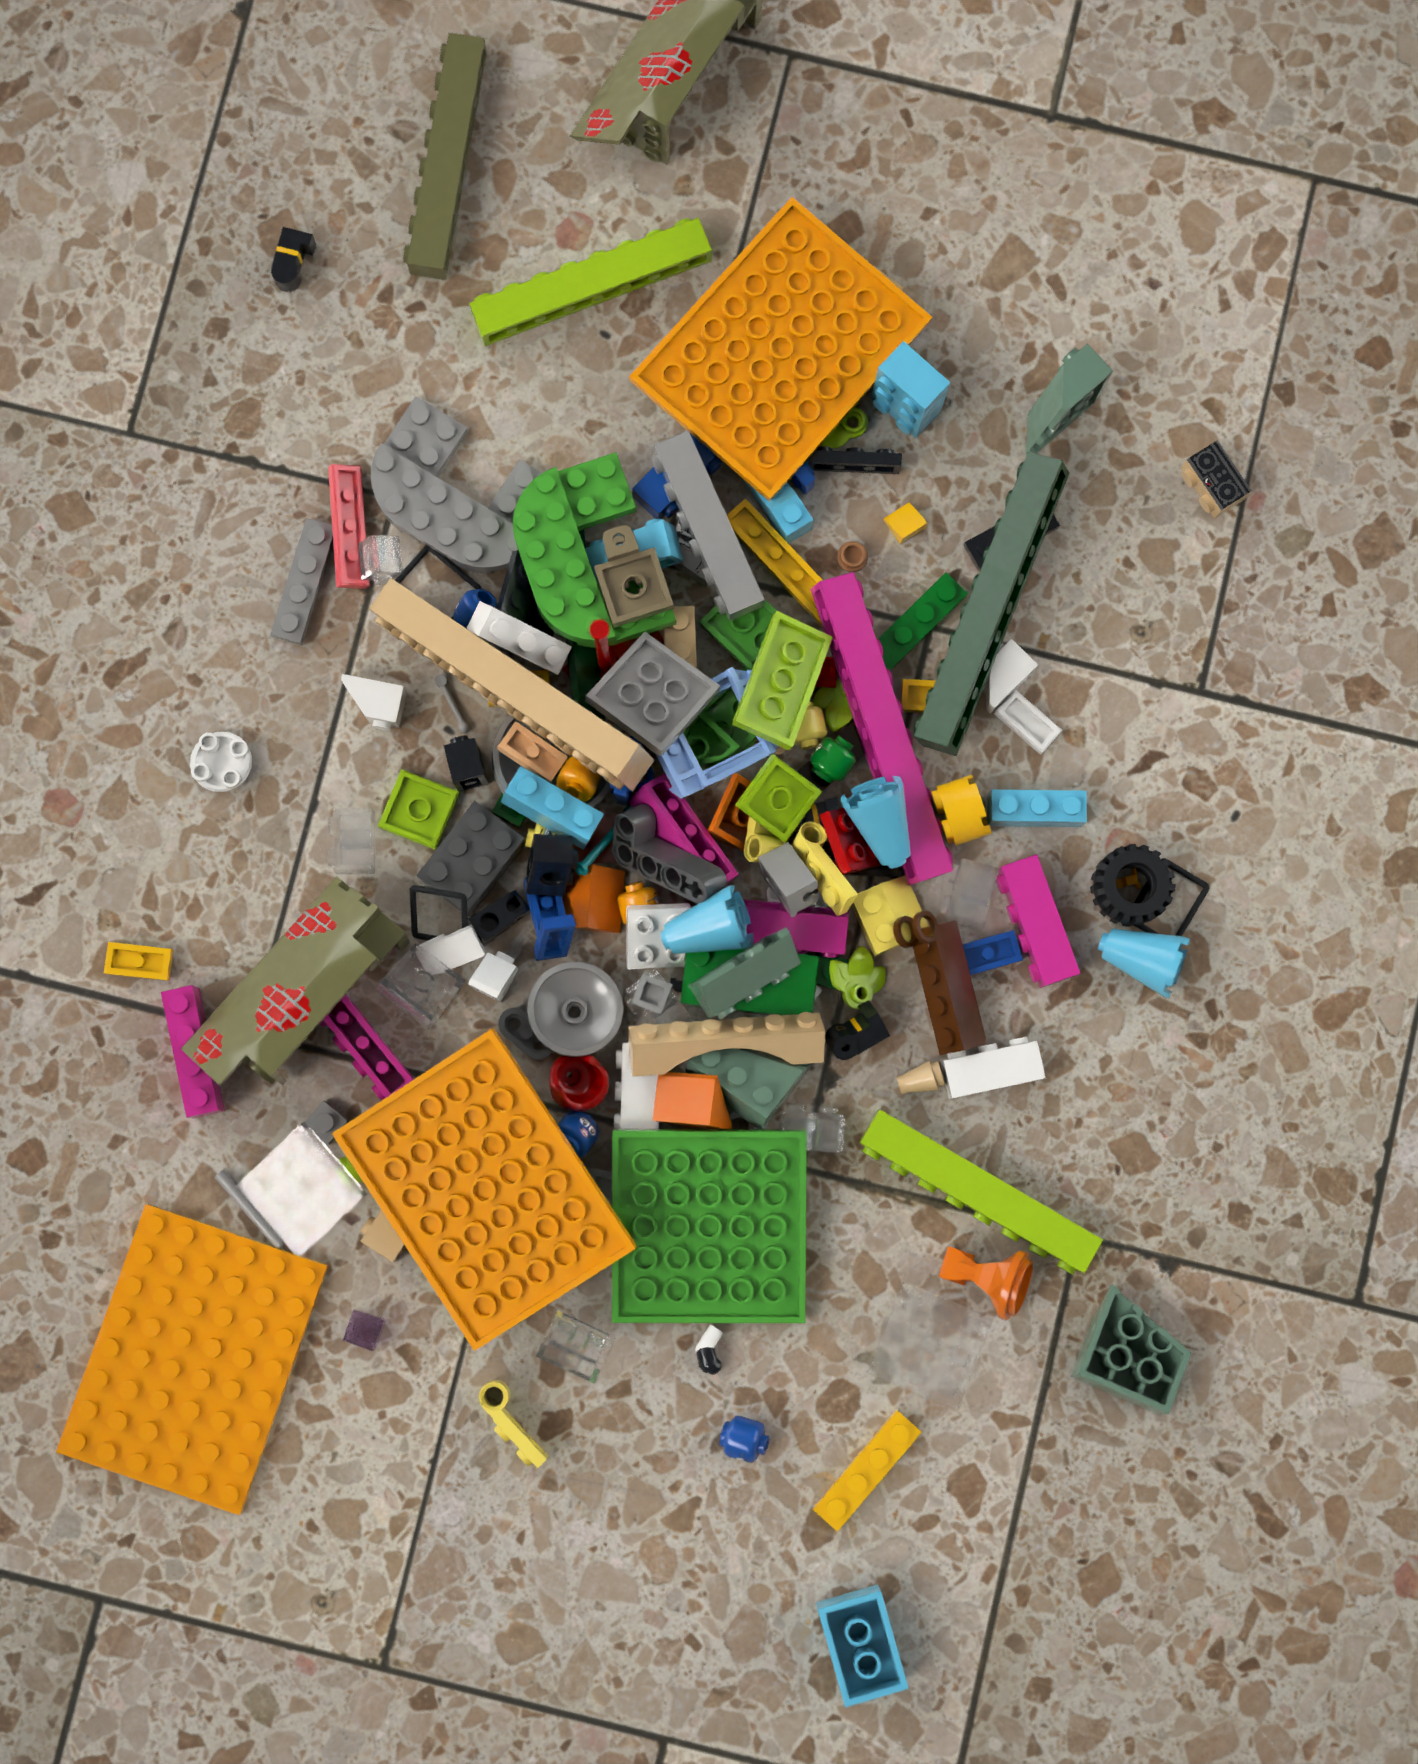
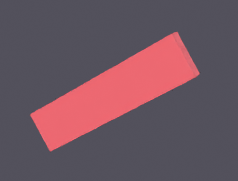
M331 464L328 467L336 588L366 589L370 584L361 466Z

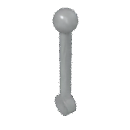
M442 674L437 675L435 684L442 689L459 723L458 730L461 733L469 732L470 724L464 721L447 687L448 680L446 676Z

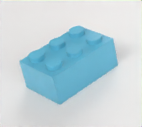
M903 341L878 367L871 398L873 399V405L881 413H888L896 420L895 424L905 434L911 433L917 438L941 412L950 382Z
M878 1584L815 1602L845 1708L909 1689Z

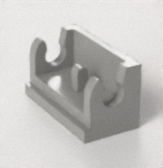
M789 842L758 857L763 878L791 917L796 916L797 912L811 906L818 900L815 893L807 898H803L805 894L818 888V883Z

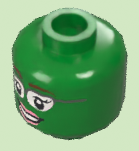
M839 735L835 740L830 737H824L810 756V762L813 765L811 771L830 784L834 780L838 782L843 781L857 761L855 754L851 751L854 745Z

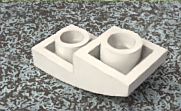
M472 924L447 936L443 933L415 946V950L429 975L456 968L486 954Z

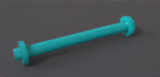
M625 807L623 812L632 807ZM613 828L582 862H577L575 872L578 875H587L589 872L587 867L612 841Z

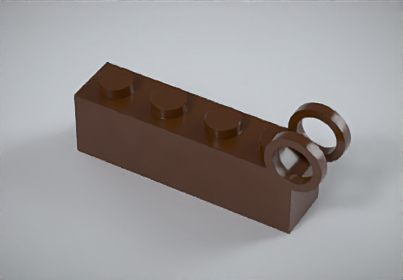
M929 911L918 912L914 915L913 919L909 916L897 918L893 926L894 937L901 947H913L939 1054L945 1055L987 1044L957 920L938 924L934 915ZM922 917L927 919L930 924L929 927L921 929L920 922ZM903 922L910 927V942H907L902 935L901 926Z

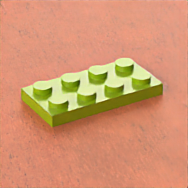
M776 611L772 615L732 725L789 751L795 743L833 637Z

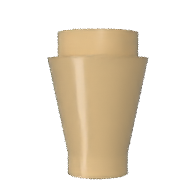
M931 1060L897 1076L902 1094L939 1091V1087L946 1085L939 1061L931 1063Z

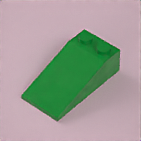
M745 949L686 953L680 1003L688 1007L702 1008L688 985ZM798 954L801 964L788 971L790 976L776 985L770 982L761 988L763 993L749 1002H746L745 999L734 1004L736 1008L734 1012L761 1015L813 1013L820 957Z

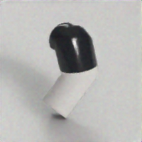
M711 1324L696 1345L695 1351L700 1369L704 1373L715 1375L721 1370L722 1362L718 1360L714 1347L723 1332Z

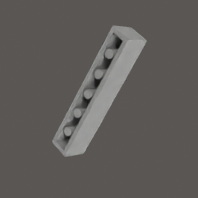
M689 430L655 444L654 456L651 457L652 464L657 474L663 473L667 482V484L663 485L669 501H675L680 511L676 513L678 522L682 530L688 529L692 540L688 541L695 559L700 557L705 568L701 569L707 586L713 585L717 596L714 597V602L720 615L726 614L728 620L732 621L762 608L765 599Z

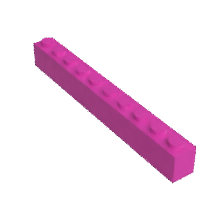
M854 572L820 581L811 588V592L824 631L833 637L830 650L873 779L885 777L886 782H893V776H899L903 783L911 855L902 866L908 884L913 885L952 872V854L945 847L942 838V824L935 817L932 808L933 797L930 790L925 787L922 778L923 767L920 760L915 757L912 748L913 737L910 730L905 727L902 718L903 707L900 700L895 697L892 688L893 677L890 670L885 667L882 658L883 647L881 642L875 637L872 628L874 624L871 612L866 609L863 601L864 591L862 584L859 580H856Z

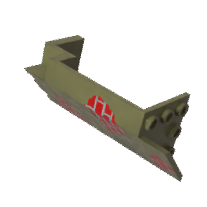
M658 0L577 123L570 137L577 141L620 145L622 142L629 147L634 145L641 149L650 160L654 162L661 161L667 165L670 161V122L729 31L732 29L738 33L744 22L753 28L757 27L762 18L763 0Z
M336 876L184 1044L181 1050L220 1086L243 1060L246 1063L252 1060L253 1062L249 1067L270 1084L278 1081L284 1085L287 1080L277 1072L279 1068L367 970L373 972L395 946L403 951L410 941L406 933L385 916L377 905L370 903L362 894L354 888H350L343 880Z

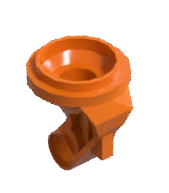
M948 1246L938 1277L963 1286L966 1285V1282L976 1283L990 1296L999 1319L1007 1321L1011 1316L1015 1317L1023 1305L1032 1277L1033 1262L1029 1260L1028 1252L1020 1250L1001 1262L979 1264L974 1260L975 1255Z

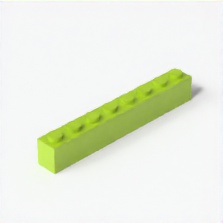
M699 217L693 220L686 218L676 222L674 227L666 230H653L642 239L623 241L617 248L610 251H596L583 261L567 262L559 270L551 273L540 272L524 283L514 282L508 284L502 291L492 295L490 293L481 294L473 302H470L469 305L483 344L488 346L712 262V249Z
M880 1109L876 1111L859 1141V1144L864 1146L862 1150L864 1154L876 1161H879L880 1157L885 1158L892 1163L889 1167L890 1169L904 1177H907L908 1173L920 1179L917 1184L933 1194L938 1189L948 1195L945 1201L962 1210L965 1205L974 1210L973 1217L988 1226L994 1222L1003 1227L1001 1234L1015 1242H1018L1020 1238L1031 1244L1029 1247L1030 1251L1046 1259L1048 1254L1059 1260L1056 1266L1071 1275H1074L1075 1271L1080 1273L1086 1272L1103 1241L1100 1237Z

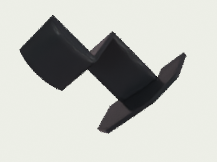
M671 978L670 984H673L672 988L675 992H682L683 981Z

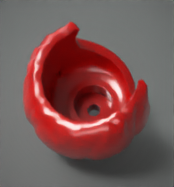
M592 1055L582 1057L562 1056L555 1060L549 1071L551 1096L558 1105L575 1112L593 1109L603 1102L608 1092V1071Z

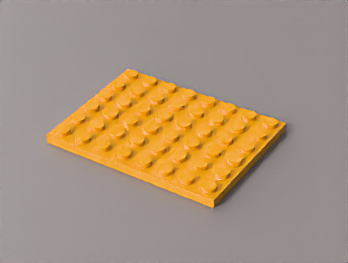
M791 197L629 376V381L687 431L689 430V433L770 502L872 388L878 367L903 341L910 345L929 324L932 316L796 199Z
M494 1027L332 1133L474 1351L637 1247Z
M145 1204L56 1452L237 1515L242 1514L329 1265L277 1249L265 1243L150 1204Z

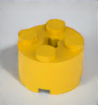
M972 774L936 786L937 790L931 792L938 815L944 813L946 820L941 821L948 844L954 842L955 846L992 834L990 825L987 824L985 808Z

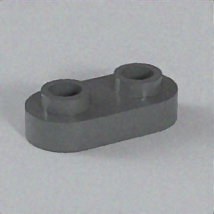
M509 1008L501 1014L498 1021L500 1032L525 1054L534 1060H544L552 1055L553 1051L546 1047L542 1050L534 1048L533 1044L537 1038L530 1027L528 1014L519 1008ZM516 1018L521 1021V1026L518 1030L510 1029L509 1023L512 1019Z

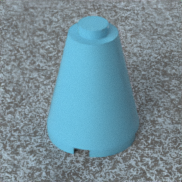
M893 776V782H886L885 777L864 782L850 789L852 796L846 798L844 794L840 799L843 808L880 864L888 865L889 868H897L907 862L906 859L911 855L904 787L899 776Z
M735 886L725 887L704 902L693 906L665 923L664 931H661V939L665 949H671L674 954L752 947L754 943L753 933L747 934L746 931L747 925L751 924L750 917L739 891L733 893Z
M1112 928L1109 934L1103 933L1098 950L1103 952L1102 959L1161 996L1170 998L1173 991L1167 990L1168 986L1172 987L1173 983L1176 984L1187 954V950L1182 949V945L1190 944V938Z

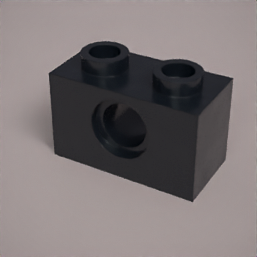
M467 735L458 736L450 739V744L443 745L452 782L457 791L461 792L489 785L480 748L475 738L469 739Z
M533 835L526 866V894L564 897L567 885H572L573 868L577 867L578 850L572 849V836Z

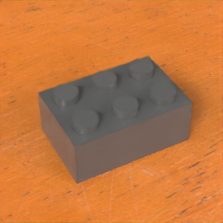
M474 800L416 876L430 888L464 893L468 899V917H471L525 847L526 840ZM442 896L461 911V899Z

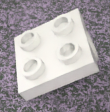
M690 903L626 906V965L628 969L685 967L686 953L674 954L671 949H665L661 939V931H664L665 923L690 909Z

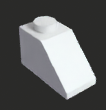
M1013 639L1006 645L1001 644L986 681V710L990 714L1038 666Z
M342 674L341 681L366 719L372 723L373 728L390 731L391 727L400 728L407 696L404 686Z
M497 951L495 956L487 953L469 980L468 985L474 990L502 1003L518 971L517 966L513 965L515 959L500 951Z

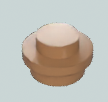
M846 542L839 548L837 553L839 566L847 572L862 570L868 561V552L859 542Z

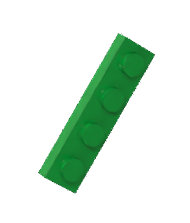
M947 572L878 638L883 647L882 658L886 669L891 671L968 595Z

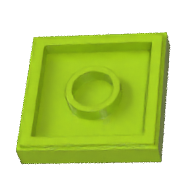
M771 754L735 806L786 843L823 791L776 755Z
M401 769L377 827L436 850L439 847L460 792Z

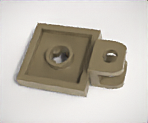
M628 525L604 531L603 543L608 562L596 565L594 569L613 627L615 628L674 609L655 547L639 552L634 533ZM630 581H635L637 585H643L638 594L633 595L632 592L625 590L629 588Z

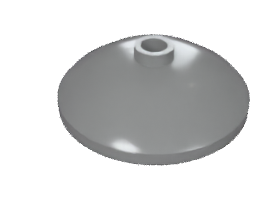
M566 962L547 970L534 984L528 999V1020L534 1035L546 1048L563 1056L582 1057L600 1051L615 1037L622 1022L623 1001L616 983L606 972L588 963ZM571 1008H577L580 1011V1016L572 1018L569 1016L568 1011Z

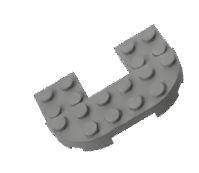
M415 396L384 444L380 443L373 458L371 483L374 496L382 513L399 531H404L452 560L455 565L462 569L476 573H492V571L508 568L512 551L518 550L513 532V516L516 504L528 484L542 473L519 459L489 507L483 506L438 478L468 433V428Z

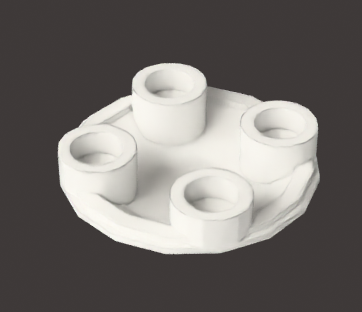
M230 732L203 734L195 745L190 758L192 777L203 788L213 792H227L237 788L247 779L252 768V755L247 743L240 736Z

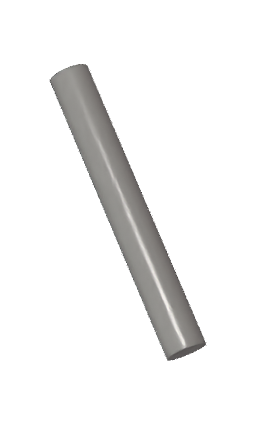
M222 1170L214 1177L275 1248L279 1249L287 1242L225 1170Z

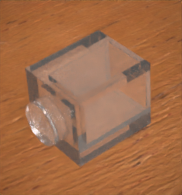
M371 535L358 544L362 580H373L376 585H386L390 578L394 579L404 573L399 536Z

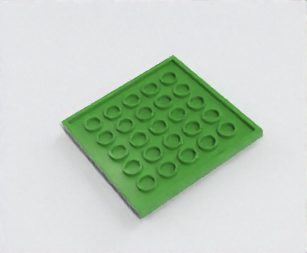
M612 1129V1208L637 1245L635 1250L612 1264V1323H805L806 1129Z

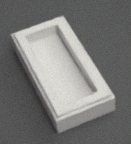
M1016 689L994 713L996 717L1040 755L1062 731L1061 728Z

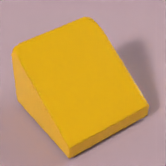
M910 502L883 519L900 545L926 529L928 524Z

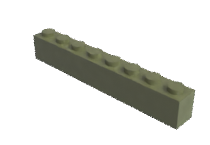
M448 33L447 44L442 43L440 62L443 63L442 72H437L435 77V91H438L437 100H432L430 105L429 117L433 122L431 129H427L425 133L424 147L428 148L426 158H421L419 176L422 177L421 187L416 186L414 193V205H417L416 215H411L409 220V234H412L410 245H405L403 262L407 263L410 275L441 280L447 279L487 55L485 38Z

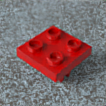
M844 808L829 810L820 814L835 856L833 863L842 874L881 866Z

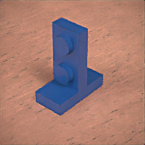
M525 877L523 884H524V888H525V892H526V877ZM526 894L537 936L534 946L536 961L567 957L576 925L573 914L566 915L562 897Z

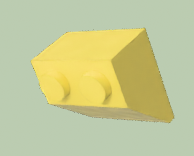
M906 875L857 893L851 905L874 958L900 947L893 933L894 922L897 918L909 916L913 919L916 913L922 911L911 885L908 884ZM924 917L921 918V929L929 927ZM903 922L901 926L902 935L907 942H910V927Z

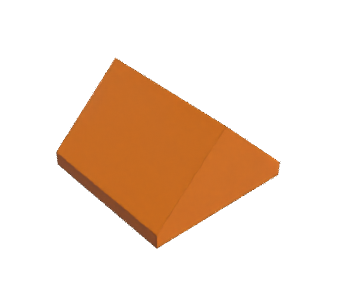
M734 773L708 828V832L713 839L744 852L750 816L736 807L735 804L751 782L741 775Z
M590 864L587 867L589 871L587 875H578L575 872V868H573L572 885H567L562 901L566 915L573 914L576 925L575 930L620 934L621 914L617 897L624 892L625 871Z
M667 1072L666 1074L658 1075L652 1121L685 1127L708 1129L732 1128L717 1075Z

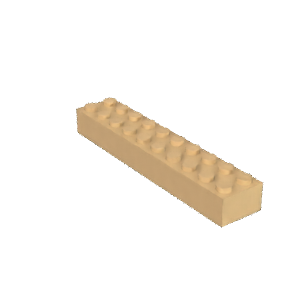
M392 578L389 579L369 609L378 616L375 622L382 626L389 634L407 643L410 648L423 657L426 656L432 660L435 665L445 672H450L461 683L470 689H475L486 700L495 706H500L511 717L520 723H525L536 734L550 740L557 748L567 755L575 757L592 772L596 773L597 771L598 774L617 789L621 790L625 786L633 791L654 762V759L638 743Z

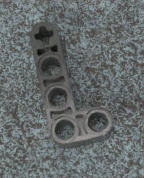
M637 804L614 818L613 856L616 862L623 868L695 903L704 902L727 886V878L721 868L655 837L656 817L653 810L647 804Z

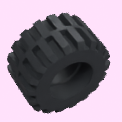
M1129 844L1126 847L1116 848L1095 867L1097 869L1091 877L1093 885L1090 887L1091 894L1094 893L1095 899H1093V903L1095 906H1100L1102 909L1100 913L1103 917L1107 915L1111 918V922L1115 924L1118 922L1123 923L1122 926H1139L1155 919L1166 910V906L1173 899L1171 894L1175 891L1176 884H1172V879L1175 878L1174 871L1169 872L1167 866L1170 863L1167 859L1163 861L1159 857L1161 855L1159 851L1155 850L1152 852L1149 850V846L1146 845L1136 847V844ZM1136 868L1146 877L1149 882V892L1143 902L1131 903L1121 897L1116 887V877L1121 870Z

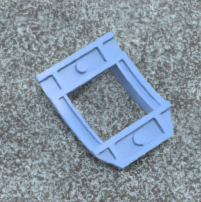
M731 667L713 677L712 680L720 685L719 693L715 697L732 689L740 703L752 670L743 671ZM682 733L661 757L657 754L656 756L672 785L669 790L682 799L775 753L778 745L756 736L759 741L756 745L708 769L702 770L684 733Z

